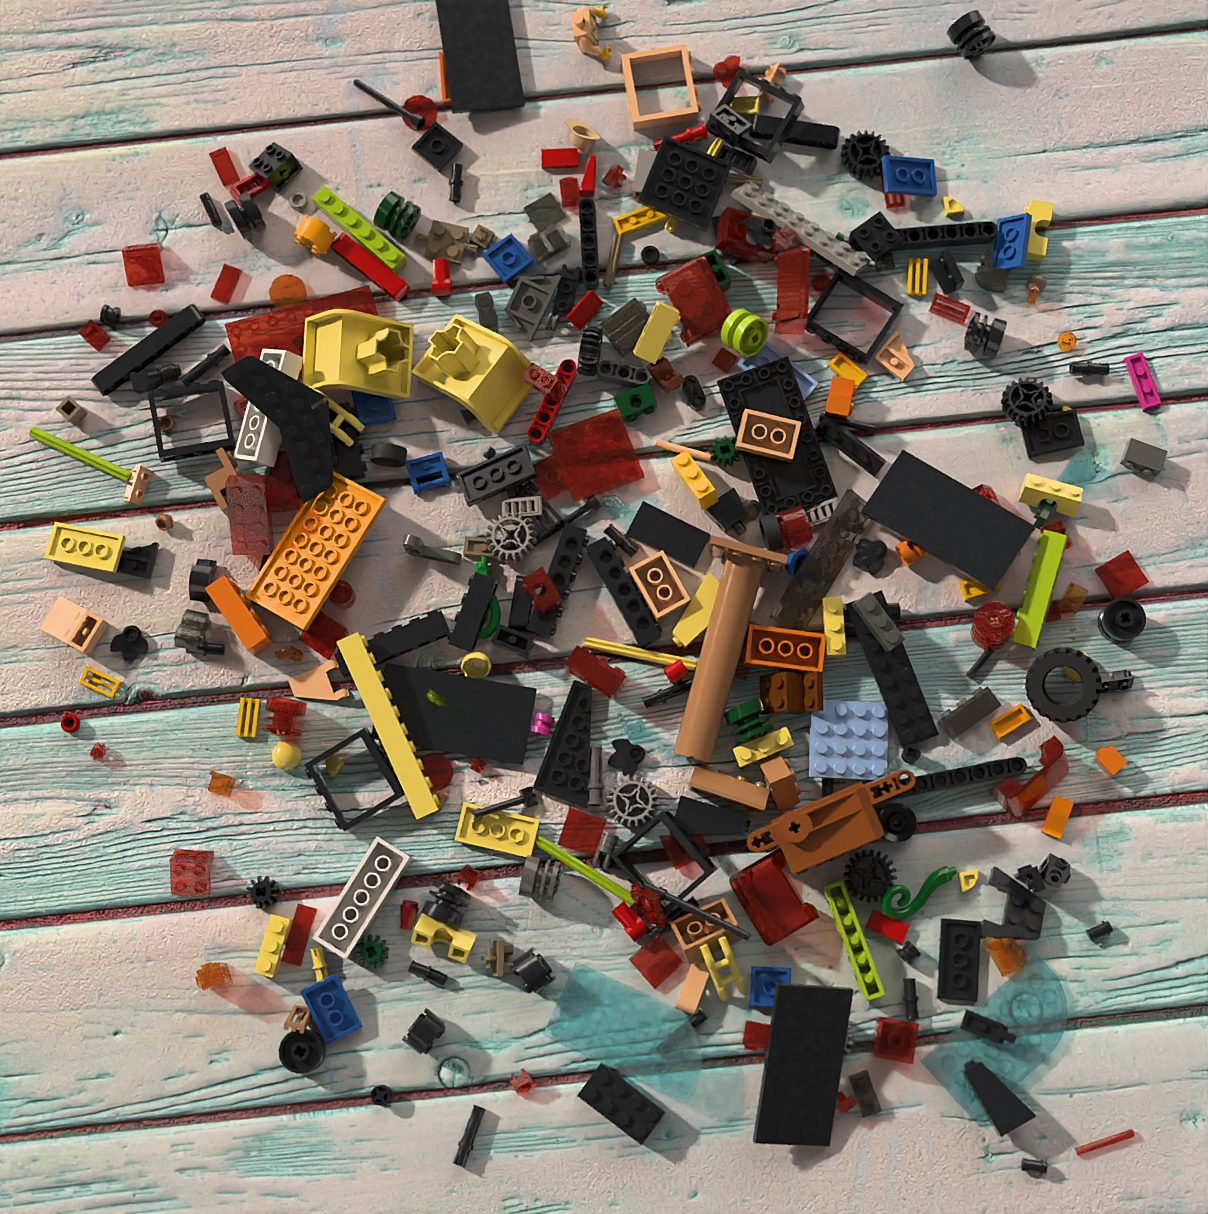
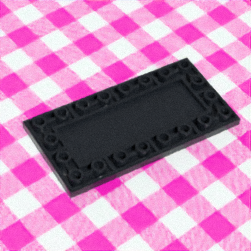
M435 0L452 114L525 107L509 1Z
M788 356L717 381L736 439L745 409L801 422L791 462L741 451L763 516L775 514L778 519L824 501L838 498Z
M905 450L901 451L861 510V513L993 592L1036 527Z
M385 663L383 671L385 681H382L384 689L388 688L392 695V699H389L392 706L396 705L401 715L398 717L400 724L404 723L408 730V734H406L408 742L412 741L415 747L519 765L524 764L537 688ZM373 724L371 734L374 740H380V737Z
M776 983L753 1142L755 1144L830 1147L854 989L850 987Z

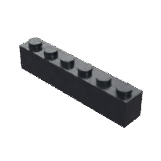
M434 610L427 613V616L422 619L417 617L411 619L407 625L402 626L400 624L392 627L390 632H379L373 635L374 638L367 640L368 646H366L368 653L372 652L377 662L374 664L376 666L448 636L450 629L443 612ZM338 649V653H335L334 656L344 678L352 676L340 649Z

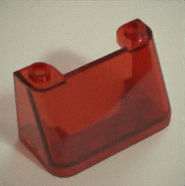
M703 255L656 279L655 286L657 291L663 295L667 294L673 307L678 309L680 313V321L683 325L680 338L683 343H686L687 347L721 334L722 326L727 317L732 313V310L707 259Z
M1055 735L1038 747L1041 750V758L1038 762L1043 768L1029 781L1021 786L1015 779H1006L999 786L996 785L989 791L991 796L1012 817L1024 815L1069 773L1070 768L1064 746Z
M779 848L729 878L730 886L761 939L768 946L776 944L819 918L815 906L808 902L802 904L782 871L786 867V858Z

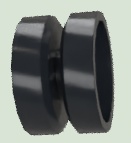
M247 191L238 196L241 208L232 199L224 203L244 240L252 236L249 223H252L258 232L267 227L255 201H252Z
M1130 598L1113 600L1100 612L1098 617V628L1101 635L1106 640L1115 644H1124L1133 640L1143 631L1146 624V614L1143 607L1137 601Z
M307 1028L304 1033H299L300 1029H297L296 1032L291 1031L285 1035L280 1043L279 1059L282 1065L290 1072L297 1074L312 1072L319 1068L325 1059L327 1051L323 1037L315 1030ZM301 1048H305L306 1053L301 1054Z

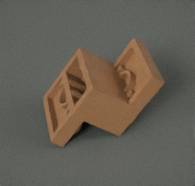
M223 448L216 450V453L224 467L204 479L221 511L230 519L236 516L233 512L236 508L229 498L246 490L247 488L244 483L247 480L237 467L238 464L230 451L225 452Z

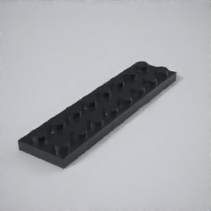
M880 590L872 593L895 624L883 591ZM855 601L845 604L901 748L904 749L909 744H917L939 735L903 642L892 650L885 651L851 605Z

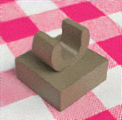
M478 224L469 240L471 243L486 250L494 238L495 232Z

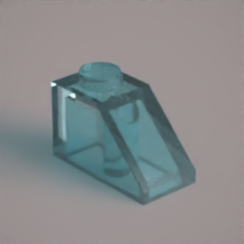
M1082 452L1073 455L1074 457L1068 462L1056 481L1069 485L1093 480L1096 477L1092 454L1085 455Z

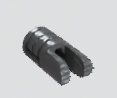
M603 831L592 865L597 866L602 853H605L607 855L603 863V869L608 870L619 836Z

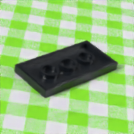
M525 443L457 473L468 507L538 477Z
M644 501L626 532L628 537L658 552L663 550L666 556L693 569L711 534Z
M940 919L937 998L977 1002L980 938H978L981 921Z

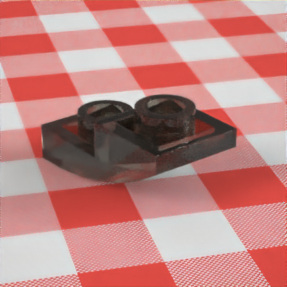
M864 1070L848 1076L862 1117L865 1118L882 1112L868 1071Z

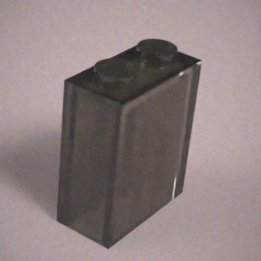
M633 298L599 324L604 336L622 358L634 350L650 317L646 311L645 304L642 301L638 302L636 298Z

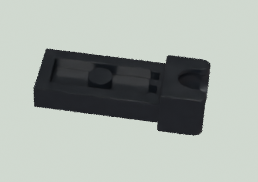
M563 264L560 276L562 279L557 288L552 310L554 316L559 315L564 318L573 309L581 275L580 267H576L573 274L567 273L566 264Z

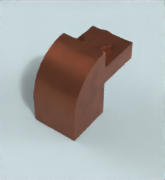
M663 356L655 364L650 363L646 366L653 379L665 393L676 390L685 381L683 376L674 371L668 359Z

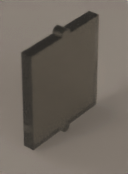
M551 192L523 207L529 217V222L534 225L538 233L566 218L560 203L556 201Z

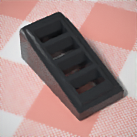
M724 144L716 157L732 164L731 170L743 175L751 176L758 164L755 156ZM727 152H729L730 154L727 160H724Z

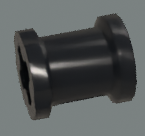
M460 410L467 426L470 425V422L477 419L470 410Z
M914 744L907 745L902 750V760L905 763H914L920 758V748ZM909 751H910V752H911V751H914V752H915V754L913 755V757H912V756L908 757V756H907V753H908Z

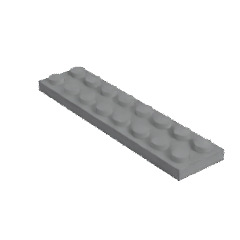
M746 183L735 189L731 195L732 198L763 218L772 219L777 227L852 276L865 269L871 261L862 252L852 249L848 243L836 239L835 235L831 232L821 229L817 223L807 220L802 213L793 211L786 203L779 202L772 194L759 189V186L755 183Z

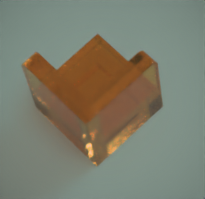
M1071 582L1066 587L1058 606L1076 614L1080 610L1088 590Z
M210 771L209 774L212 777L208 791L230 797L236 779Z

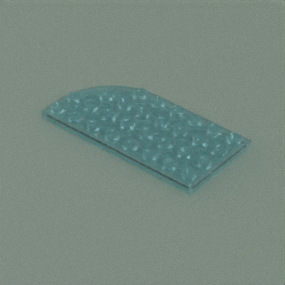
M1037 953L973 1011L1009 1027L1007 1032L1017 1036L1015 1044L1005 1040L1003 1045L994 1043L959 1029V1024L920 1061L975 1123L982 1119L985 1113L960 1071L964 1069L963 1065L973 1059L975 1062L981 1061L1001 1082L1012 1090L1055 1049L1063 1036L1067 1022L1066 996L1055 973Z
M576 961L543 1035L689 1104L702 1069L700 1041L689 1020L668 1003Z

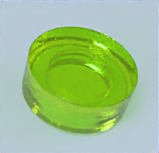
M431 689L426 694L430 700L439 706H442L446 701Z

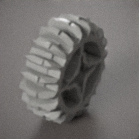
M506 512L505 518L499 514V521L493 519V525L487 526L489 531L485 532V536L488 537L485 542L490 544L487 547L488 551H493V557L499 554V561L503 560L504 557L506 563H509L510 558H513V562L516 563L517 557L523 561V554L530 556L529 550H534L532 544L537 542L536 538H534L537 534L536 531H532L534 525L529 524L530 519L523 520L524 516L522 514L518 518L516 517V512H513L512 517H509V513ZM506 525H516L514 528L506 527ZM523 530L527 534L526 541L524 544H522L519 540V536L521 535V532ZM498 531L503 536L499 545L495 541ZM507 535H511V537L514 535L515 540H511V538L508 540ZM508 547L516 548V550L508 551L506 549Z
M627 775L626 782H624L622 777L619 778L621 785H618L616 782L613 783L616 790L611 788L608 790L613 796L606 797L607 800L612 801V803L607 804V808H614L609 812L610 815L617 814L614 817V821L621 818L620 825L622 826L625 821H628V828H631V822H635L637 828L639 827L638 821L640 820L643 825H646L645 817L649 820L653 819L649 813H657L652 806H659L658 802H653L659 796L652 795L656 788L649 789L652 784L650 781L646 785L643 784L645 777H642L639 782L637 781L638 775H634V781H630V775ZM627 786H636L631 794L620 792ZM642 789L649 797V805L644 804L639 799ZM636 794V802L638 804L631 806L629 809V801L627 799ZM617 797L626 803L623 814L617 807ZM635 808L645 810L643 814L637 817H629L631 811Z

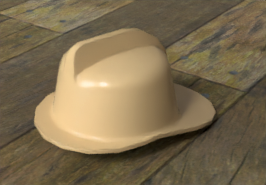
M567 118L565 120L566 126L571 131L570 142L581 152L587 153L594 146L595 141L600 139V136L585 122L575 118Z

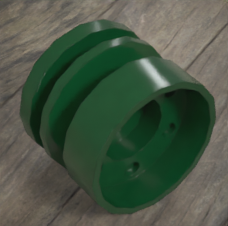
M391 191L379 204L373 223L383 231L390 229V235L396 236L400 241H404L414 230L421 215V207L413 205L411 201L405 202L403 196Z
M761 698L740 704L724 713L728 726H738L731 733L732 736L742 735L734 740L736 745L763 737L774 729L772 724L762 725L770 720L769 717L759 718L758 716L765 711Z

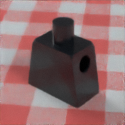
M735 488L720 496L717 503L704 510V513L724 533L733 529L739 537L747 531L742 523L747 519V512Z

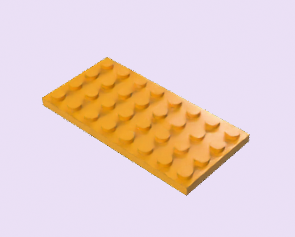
M333 471L332 486L305 504L303 503L245 597L302 630L307 631L388 501Z

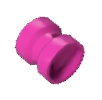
M536 713V723L532 726L531 732L549 737L551 733L550 726L553 725L555 718L542 713Z

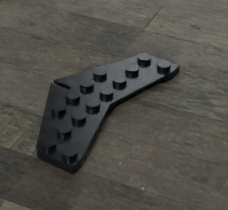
M251 355L242 358L221 371L220 373L225 381L279 428L297 490L304 504L329 489L333 484L329 402L327 400L314 409L311 407L326 396Z

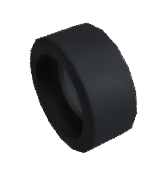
M389 443L372 445L370 455L372 463L386 467L405 466L407 459L406 448Z
M775 514L759 517L760 530L767 550L775 551L784 548L782 533Z

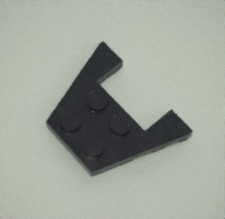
M994 866L991 869L988 885L1007 891L1002 923L1000 925L983 919L980 924L978 938L1038 940L1041 935L1046 902Z

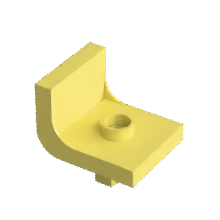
M347 309L328 310L305 318L302 383L320 392L333 389H348L398 400L410 398L413 325Z
M457 314L443 331L436 330L428 340L432 346L411 371L419 381L460 402L488 430L495 434L500 432L542 377L526 356L509 340Z

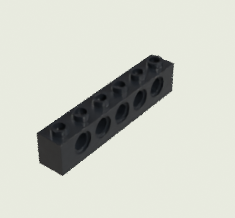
M568 523L565 524L527 626L528 633L548 640L551 635H555L558 626L555 625L557 617L561 618L564 607L561 606L564 600L567 601L571 591L568 589L570 582L574 583L577 572H575L576 565L581 564L583 559L582 549L589 543L590 537L587 536L588 531L586 529ZM570 543H575L578 546L573 551L567 549ZM565 560L571 562L568 568H562L560 565ZM557 578H562L565 582L561 586H556L554 581ZM550 596L558 597V601L554 604H550L547 601ZM545 613H549L552 616L547 622L541 620V616Z
M605 536L586 546L588 556L639 647L643 649L661 639L660 633L663 631L658 622H653L651 618L653 613L648 605L644 606L642 602L644 597L639 589L635 590L633 586L635 581L630 572H625L623 567L626 565L621 556H616L614 552L616 547L612 540L608 541ZM604 555H609L612 560L609 563H604L601 558ZM615 571L621 574V577L616 580L610 577L611 573ZM622 588L630 590V594L627 596H622L619 592ZM636 604L640 609L638 612L633 613L629 610V606ZM646 621L649 626L646 629H641L638 627V623Z

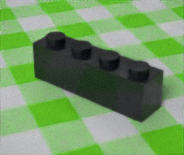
M349 402L337 404L357 418L355 407L351 408ZM329 408V418L332 423L338 414ZM344 419L338 428L344 431L354 443L349 447L332 433L340 475L351 481L366 478L365 472L368 471L366 461H362L361 454H364L362 442L359 443L357 437L361 436L360 431Z
M478 572L470 576L468 586L470 587L468 592L464 593L461 604L463 606L461 611L456 613L454 630L451 629L448 634L447 640H449V645L468 652L474 651L500 581Z

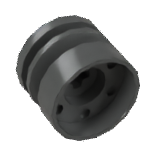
M527 855L521 877L519 895L532 898L535 890H538L539 900H542L544 893L547 892V902L552 903L560 883L561 862L555 861L552 870L550 869L551 860H547L543 868L541 867V858Z

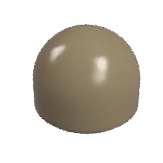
M1033 274L1027 281V287L1032 293H1041L1047 284L1046 278L1042 274Z
M748 499L742 503L747 512V518L754 519L759 515L761 507L758 501ZM753 504L755 512L750 514L749 507Z

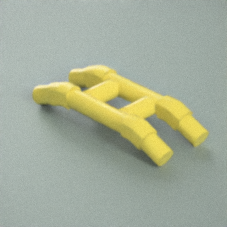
M326 396L320 402L324 403L328 400L329 408L338 414L332 423L330 422V432L350 447L354 441L338 428L345 419L360 432L365 426L355 416L348 413Z
M723 936L718 940L726 957L725 959L714 962L707 944L700 946L720 1000L726 1001L728 996L724 987L725 984L735 981L738 992L741 994L746 992V988L727 938ZM729 966L731 973L720 977L718 970Z

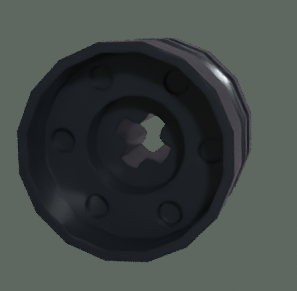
M978 10L970 11L960 17L949 27L946 33L952 43L958 45L957 50L961 53L964 60L978 56L996 39V35L991 31L989 25H985L986 21Z
M976 312L968 324L963 350L969 351L971 343H973V353H976L979 347L983 346L982 355L995 359L1004 336L1007 321L994 318L991 325H988V315H984L982 322H979L981 313Z
M433 881L432 886L439 888V892L429 891L432 896L436 897V900H426L421 913L460 927L464 914L459 912L457 908L458 906L467 908L468 904L460 902L461 898L470 900L472 895L450 883Z

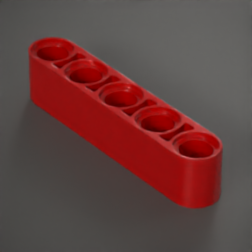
M342 232L331 244L330 248L338 256L396 302H399L410 290V286L402 278Z
M565 359L561 362L528 430L529 442L533 446H541L546 441L577 376L576 363L571 359ZM566 367L573 368L571 373H566L563 370ZM563 383L565 388L560 390L556 388V385ZM550 400L558 402L555 406L548 405ZM547 416L550 419L548 422L543 423L540 421V418ZM540 433L542 436L539 439H533L532 435Z

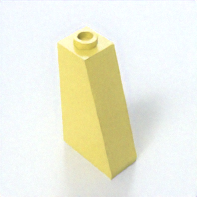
M710 572L706 575L672 632L674 637L672 640L679 648L682 646L686 649L708 627L720 583Z

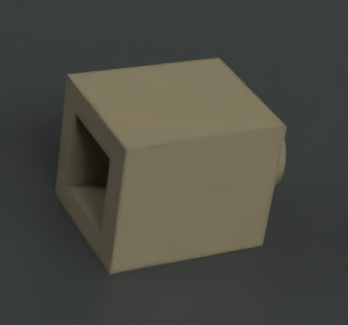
M69 395L56 408L74 427L88 414Z

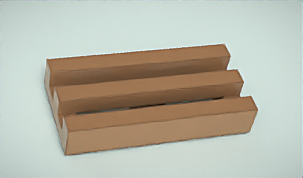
M294 1005L284 1023V1030L292 1027V1031L296 1032L297 1029H300L299 1033H304L312 1017L308 1007ZM297 1010H299L300 1013L298 1014L296 1021L292 1022L297 1013ZM305 1012H307L306 1015H305V1017H304V1019H303V1021H302V1023H300L301 1020H302V1018H303V1016H304V1014H305Z

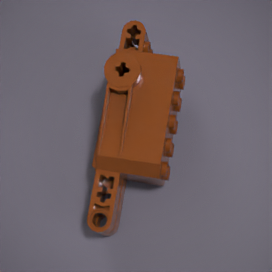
M897 770L864 785L862 782L856 783L795 810L786 811L782 815L771 819V824L751 832L747 837V845L753 852L765 850L766 853L776 850V845L780 844L792 874L800 875L808 871L807 868L813 865L815 867L822 866L827 863L826 860L832 857L835 860L845 856L844 852L849 850L855 852L864 848L863 844L868 842L874 844L881 841V836L885 835L873 808V804L909 790L915 784V776L909 770ZM902 774H906L908 777V782L905 785H902L899 781ZM883 783L890 785L887 788L888 792L884 790L878 791L874 786L877 785L878 788H882ZM791 822L798 824L795 830L789 828L791 827ZM764 833V839L767 843L764 844L763 840L760 841V846L751 843L754 841L753 837L757 836L758 839H761L760 834Z

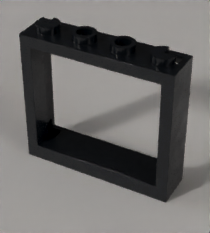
M739 69L715 110L724 104L729 107L743 82L792 105L767 148L742 136L738 139L737 146H735L771 164L805 108L802 98L797 94L793 93L791 95L780 86H772L764 78H761V80L756 78L750 71L746 70L744 72ZM707 122L706 125H705V127H706L708 133H710V134H712V135H714V136H716V137H719L718 135H716L714 132H712L710 129L707 128V124H708V122Z
M839 267L805 318L803 327H805L808 333L821 337V340L826 344L831 343L836 346L837 350L843 354L851 355L856 362L867 365L899 316L904 305ZM838 282L892 313L867 353L862 352L813 322Z
M211 380L206 384L192 383L188 387L174 386L170 390L156 389L152 393H148L161 463L216 454V450L223 448L225 452L236 449L223 381ZM219 391L228 438L164 449L155 402Z
M368 728L361 729L304 764L307 768L305 773L310 780L313 779L316 783L315 790L319 796L323 795L326 800L324 804L330 813L333 812L336 817L334 821L340 830L343 829L344 832L405 796L397 776ZM359 738H362L393 790L394 795L347 823L314 766Z
M667 808L661 811L611 856L617 864L616 866L627 874V880L637 886L639 894L644 899H648L652 904L651 908L653 911L656 910L662 917L676 905L672 903L667 905L664 901L655 898L654 894L642 889L643 884L647 882L646 879L625 856V853L662 821L705 872L677 896L678 898L683 900L718 870L717 866Z

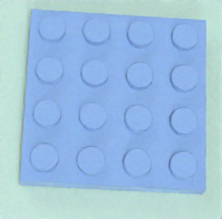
M823 700L824 711L810 713L809 777L874 781L887 775L888 712L884 703Z

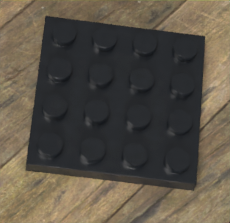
M664 135L637 203L706 232L732 164Z

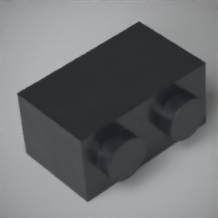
M498 624L491 642L496 647L528 659L535 644V639Z

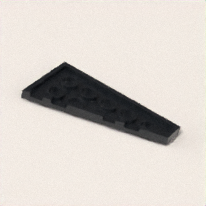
M573 680L533 789L587 809L592 686Z

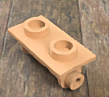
M780 62L774 66L771 65L765 74L767 75L766 80L774 87H776L774 83L781 86L786 76V69L779 68ZM758 89L759 93L757 96H764V100L767 102L774 100L775 96Z
M142 465L132 468L129 482L133 483V485H127L125 495L123 496L125 498L124 502L141 506L151 470Z

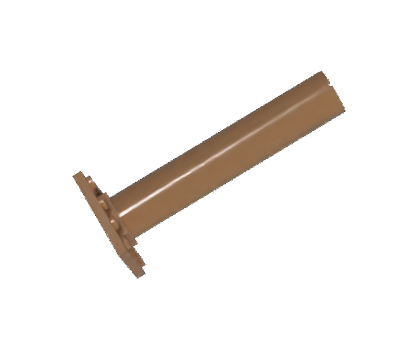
M713 535L710 539L709 553H712V557L723 559L724 556L726 561L673 750L674 754L688 758L693 757L695 760L710 763L763 570L768 568L767 571L774 574L783 572L788 558L787 555Z

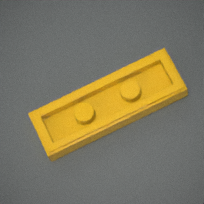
M643 207L614 218L613 224L617 233L625 236L665 221L670 217L649 207Z

